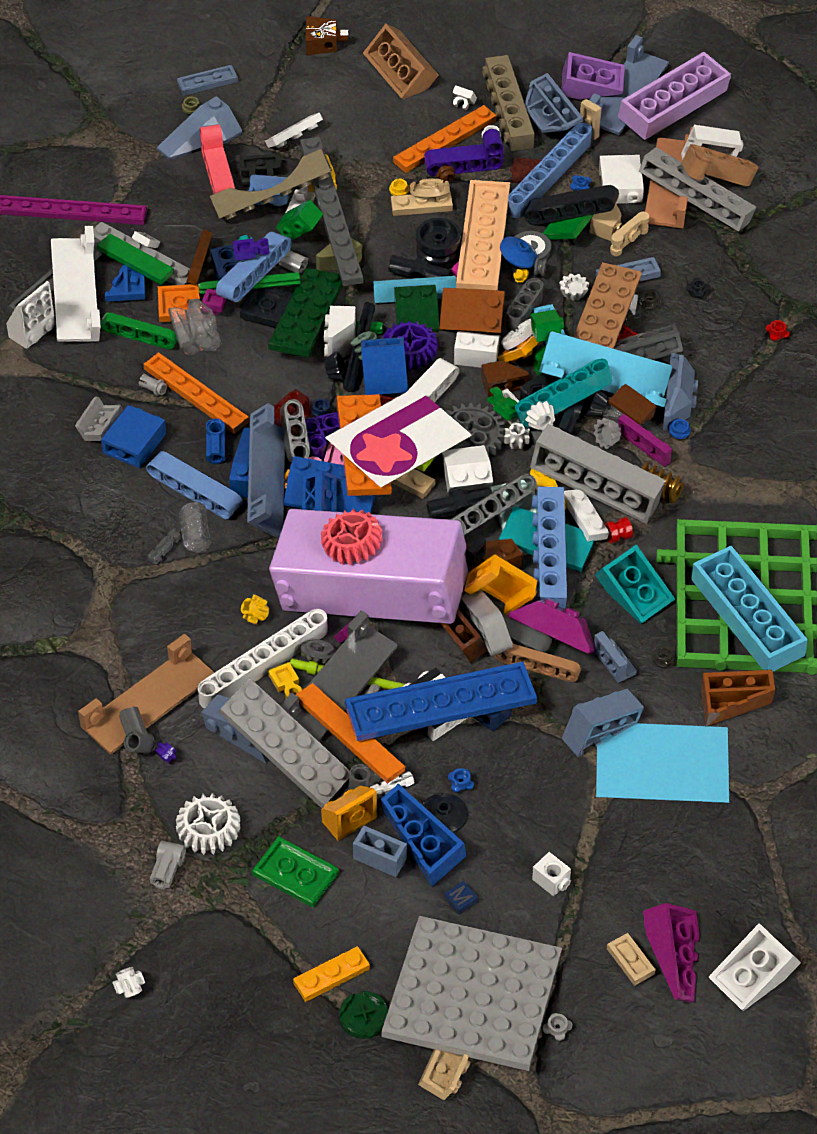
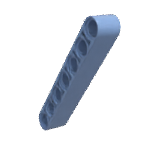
M576 124L509 194V216L513 218L523 217L530 201L534 198L542 197L590 147L592 127L589 124Z

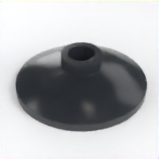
M438 793L427 798L422 804L453 833L461 829L467 820L466 805L455 795Z

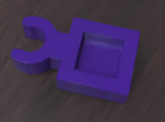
M253 238L233 241L235 261L256 258L255 254L258 253L261 255L270 253L267 238L260 239L257 242H254Z

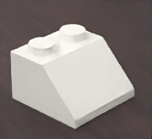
M457 332L454 347V365L481 367L482 364L497 362L501 335Z
M484 445L450 449L442 452L448 493L459 489L471 491L487 489L492 486L491 465Z

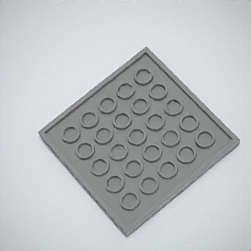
M419 916L384 1022L381 1037L461 1056L466 1054L470 1058L529 1071L562 948Z

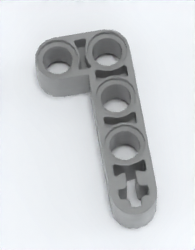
M479 589L472 595L469 593L462 594L460 605L466 616L481 632L490 655L494 656L513 648L500 610L485 593Z

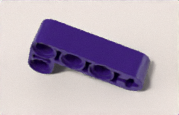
M496 129L485 131L482 144L427 151L424 154L427 173L431 176H436L438 170L446 165L453 166L455 174L489 171L500 168L503 164V144L500 132Z
M338 412L305 420L310 449L309 457L316 456L324 461L327 443H329L325 437L340 429Z

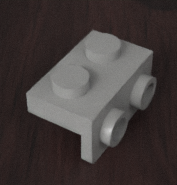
M94 397L75 426L84 441H101L124 410L121 405H104L99 397Z

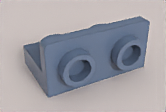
M603 631L595 634V654L617 683L636 675L637 670L616 642L608 638Z

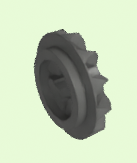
M323 640L304 642L300 649L301 656L306 657L308 661L313 660L316 663L322 662L323 664L326 661L328 662L337 651L333 645Z

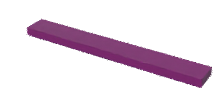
M0 195L1 215L144 225L147 213V206Z

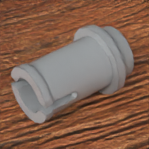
M146 374L140 377V380L144 381V383L139 381L140 387L153 391L154 395L157 396L163 395L166 392L167 384L164 380H156Z

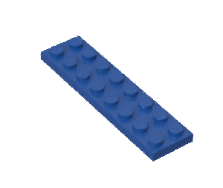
M524 662L345 699V707L356 741L537 703V696Z

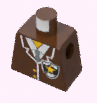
M306 16V55L336 52L337 41H348V30H337V20Z

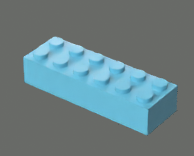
M732 546L693 563L692 581L763 670L775 671L805 656L808 639Z

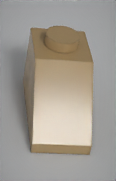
M615 204L612 211L593 215L590 221L591 234L611 241V236L623 226L621 223V212L617 204Z

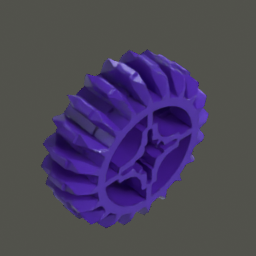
M410 320L408 323L401 321L399 325L393 324L392 328H388L383 336V339L404 337L406 368H409L410 371L412 368L419 370L420 366L426 367L428 363H432L437 355L438 342L436 333H433L432 328H427L426 323L420 325L418 321L416 323H411Z

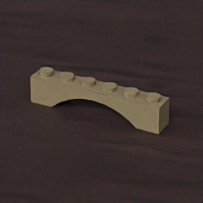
M322 148L303 156L292 174L274 187L259 191H244L230 187L211 195L210 198L219 219L225 217V220L237 216L236 211L243 209L244 212L254 209V204L261 201L262 204L274 200L272 196L280 193L282 197L291 193V188L299 186V189L310 185L309 180L317 178L318 181L329 177L328 172H331L332 169Z

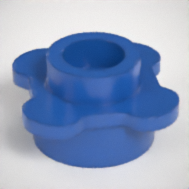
M574 175L570 189L573 191L588 189L591 178Z
M459 768L448 774V780L452 783V791L459 792L460 790H470L474 787V782L470 779L471 772L469 770Z

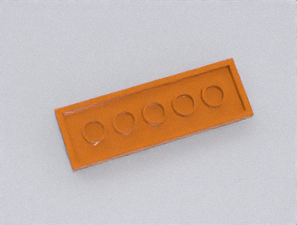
M380 395L337 396L339 428L341 429L381 407ZM343 454L347 496L391 494V482L383 487L378 486Z

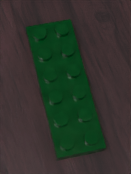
M305 269L301 277V283L297 285L268 342V350L309 357L325 324V315L330 314V306H334L343 287L339 274L316 269Z

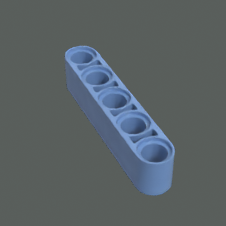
M269 232L264 238L268 239L270 253L266 255L258 253L255 254L256 258L240 260L218 282L216 294L222 298L238 302L289 252L291 239L275 232Z
M161 451L146 466L147 472L154 479L224 519H229L243 505L242 498L236 492L167 452Z

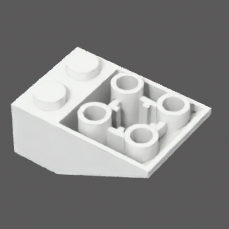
M48 281L20 302L6 323L9 338L26 349L36 343L56 325L50 283Z

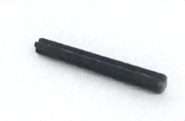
M364 303L356 337L370 331L375 312L374 303ZM355 345L352 348L343 383L345 391H353L356 385L362 362L358 357L362 352L356 353L354 350L359 345Z

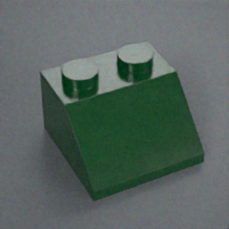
M436 285L394 287V307L397 325L401 321L403 323H408L409 320L411 323L418 321L420 325L426 323L427 328H432L433 332H439Z

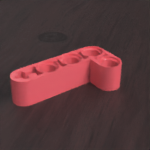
M220 124L200 127L201 150L213 194L230 187L235 189L223 148Z

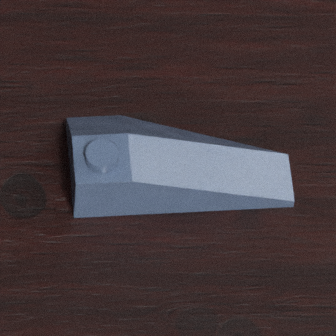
M216 96L194 111L157 146V150L169 160L192 154L193 150L201 148L200 127L220 124L223 144L230 142L243 133L230 107Z

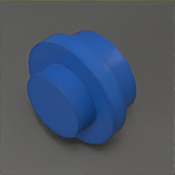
M684 419L674 420L669 427L670 435L677 439L687 438L691 432L689 423Z

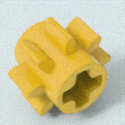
M253 595L252 599H245L241 605V612L244 614L242 618L255 625L258 620L264 621L269 614V607L266 605L267 600L257 595Z

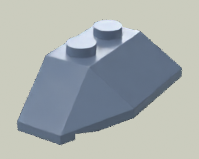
M548 73L530 82L525 107L528 115L542 133L562 132L584 121L581 114Z
M671 353L670 358L672 370L667 386L663 430H669L670 425L676 419L685 420L689 418L691 408L696 407L697 396L692 395L693 392L697 393L698 380H694L695 370L684 355Z

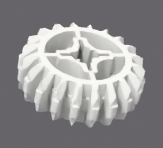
M212 793L210 797L202 794L201 799L193 796L192 803L186 801L184 804L185 808H180L179 815L176 818V831L186 848L192 847L194 853L201 849L203 855L207 850H211V853L214 855L215 849H220L223 852L224 845L231 847L232 840L237 839V833L240 830V815L237 813L236 806H232L230 799L224 801L222 795L215 798V795Z

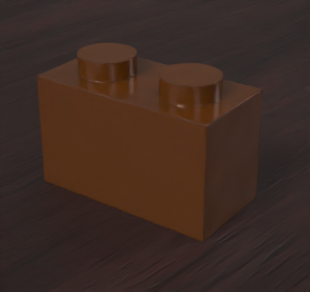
M457 609L456 618L453 623H440L445 633L469 663L488 651L481 636L459 609Z

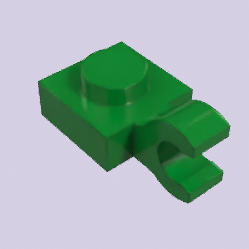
M491 388L490 392L494 396L488 397L487 401L494 405L493 410L507 421L517 418L518 415L515 409L517 402L510 397L504 398L500 388Z

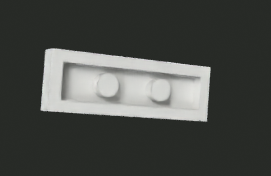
M320 113L310 115L265 140L268 148L273 146L280 148L287 144V139L291 138L294 140L303 135L301 131L305 129L310 131L318 126L317 122L323 119Z
M577 489L564 491L566 507L578 527L582 529L586 540L589 542L607 539L609 531L587 495Z

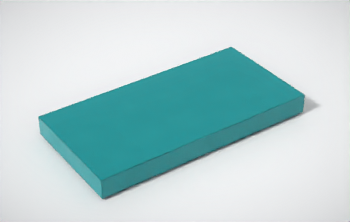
M514 506L499 540L512 538L519 549L533 555V550H537V545H533V531H537L536 526H532L534 512ZM565 523L566 567L582 572L595 541L588 542L582 529Z

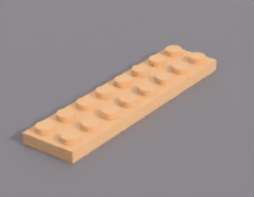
M470 180L456 288L498 291L502 258L500 243L504 239L510 182Z

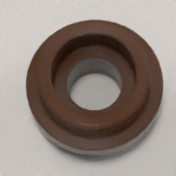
M447 165L441 167L436 174V178L441 179V181L443 180V183L445 181H452L456 176L454 167Z

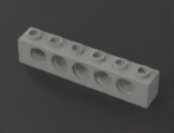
M657 147L644 156L639 169L640 173L675 194L687 197V201L737 231H740L750 223L756 206L704 176L703 180H696L690 177L679 160Z

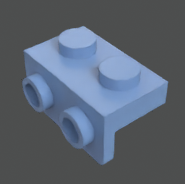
M251 175L248 191H259L274 187L287 177ZM280 193L272 196L274 200L268 203H272L274 206H283L287 204L290 193L282 197Z

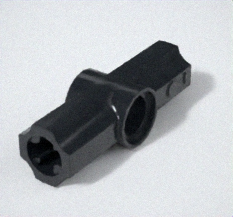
M392 255L388 266V272L407 276L409 279L452 276L451 269L432 265L424 257L412 260Z
M587 397L560 411L554 427H558L572 435L576 424L580 423Z
M488 488L468 493L465 490L459 489L450 493L449 497L427 501L428 516L433 519L456 516L493 493L492 489ZM486 502L485 508H491L492 505Z

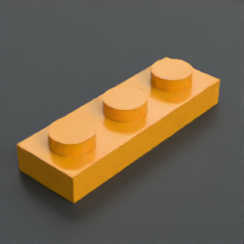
M357 946L293 978V984L303 1000L307 1002L370 970V964Z

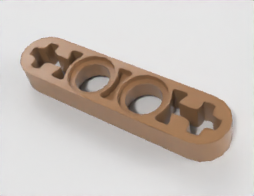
M513 644V648L494 655L502 663L514 664L524 662L526 670L568 682L577 681L581 672L580 665L574 661Z

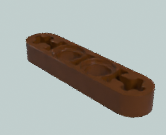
M203 229L186 282L197 284L213 232Z

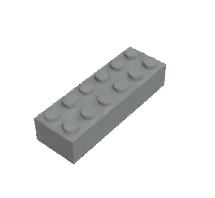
M547 424L536 441L530 468L575 490H581L586 495L645 524L648 523L659 504L666 481L655 474L641 469L637 465L624 461L620 457L612 455L550 424Z

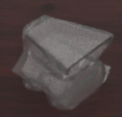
M189 299L187 310L177 307L168 309L180 349L186 355H193L202 350H217L221 343L219 333L216 330L217 322L212 310L200 299Z

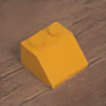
M360 785L355 789L348 790L337 800L328 802L321 809L322 823L337 841L377 818V792L374 788Z

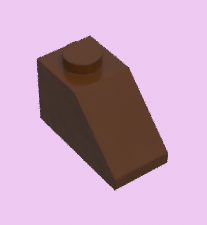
M497 361L481 365V380L488 397L494 396L490 392L491 388L498 387L501 391L508 389L510 392L520 391L521 386L529 381L528 371L507 362Z

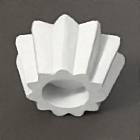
M569 274L568 277L563 276V281L559 282L560 290L568 300H580L588 291L589 282H586V277H581L580 274L575 276Z
M539 401L537 405H531V410L526 412L528 416L525 420L529 422L528 425L530 427L543 431L547 424L553 426L555 421L554 409L547 401L544 403Z

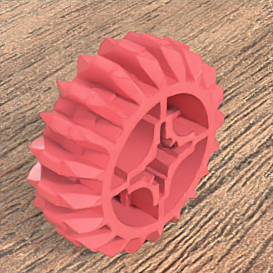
M353 508L349 513L344 510L342 515L336 513L335 519L329 518L328 524H324L323 531H321V544L325 553L333 562L338 560L340 564H343L345 561L349 565L354 561L359 564L361 559L368 561V555L375 556V550L380 549V543L383 538L382 529L376 517H373L370 512L365 514L363 509L356 512Z

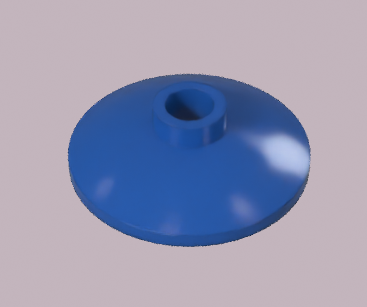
M506 237L500 243L502 255L511 264L520 268H531L535 265L536 258H538L537 253L525 240L518 237Z

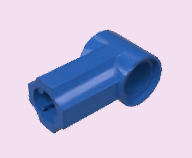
M211 419L206 423V461L212 464H220V462L225 461V423L220 419Z

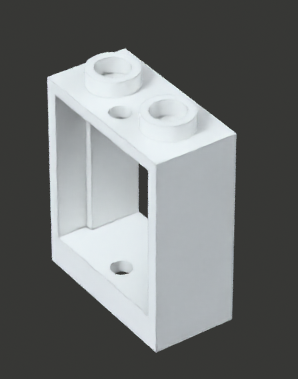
M694 125L681 155L683 160L690 144L702 146V143L729 147L726 154L737 157L738 152L742 151L743 141L740 138L739 131Z

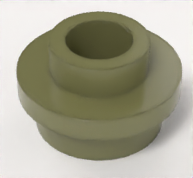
M187 97L182 103V110L187 114H192L201 106V103L196 97Z

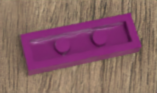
M625 414L618 418L621 436L665 467L670 463L672 448L667 443L659 440L652 432L644 429Z

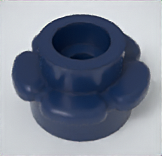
M317 399L311 406L312 415L317 417L332 412V407L326 399Z

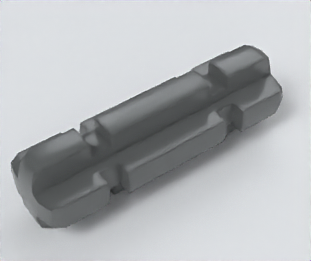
M171 529L167 536H164L154 547L155 550H152L147 555L148 561L154 565L158 564L161 557H164L174 544L181 538L180 532Z

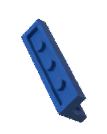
M322 470L302 476V510H310V504L315 500L313 510L336 512L337 476ZM315 480V486L311 491L310 481Z

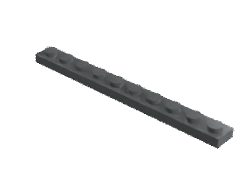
M320 137L300 140L303 156L323 148ZM328 172L329 177L320 181L314 178L311 180L319 209L323 213L322 219L342 285L363 283V275L331 172Z

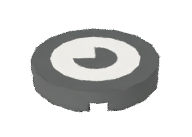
M525 231L515 236L528 242L535 249L541 261L548 259L550 256L551 242L546 235L537 231Z

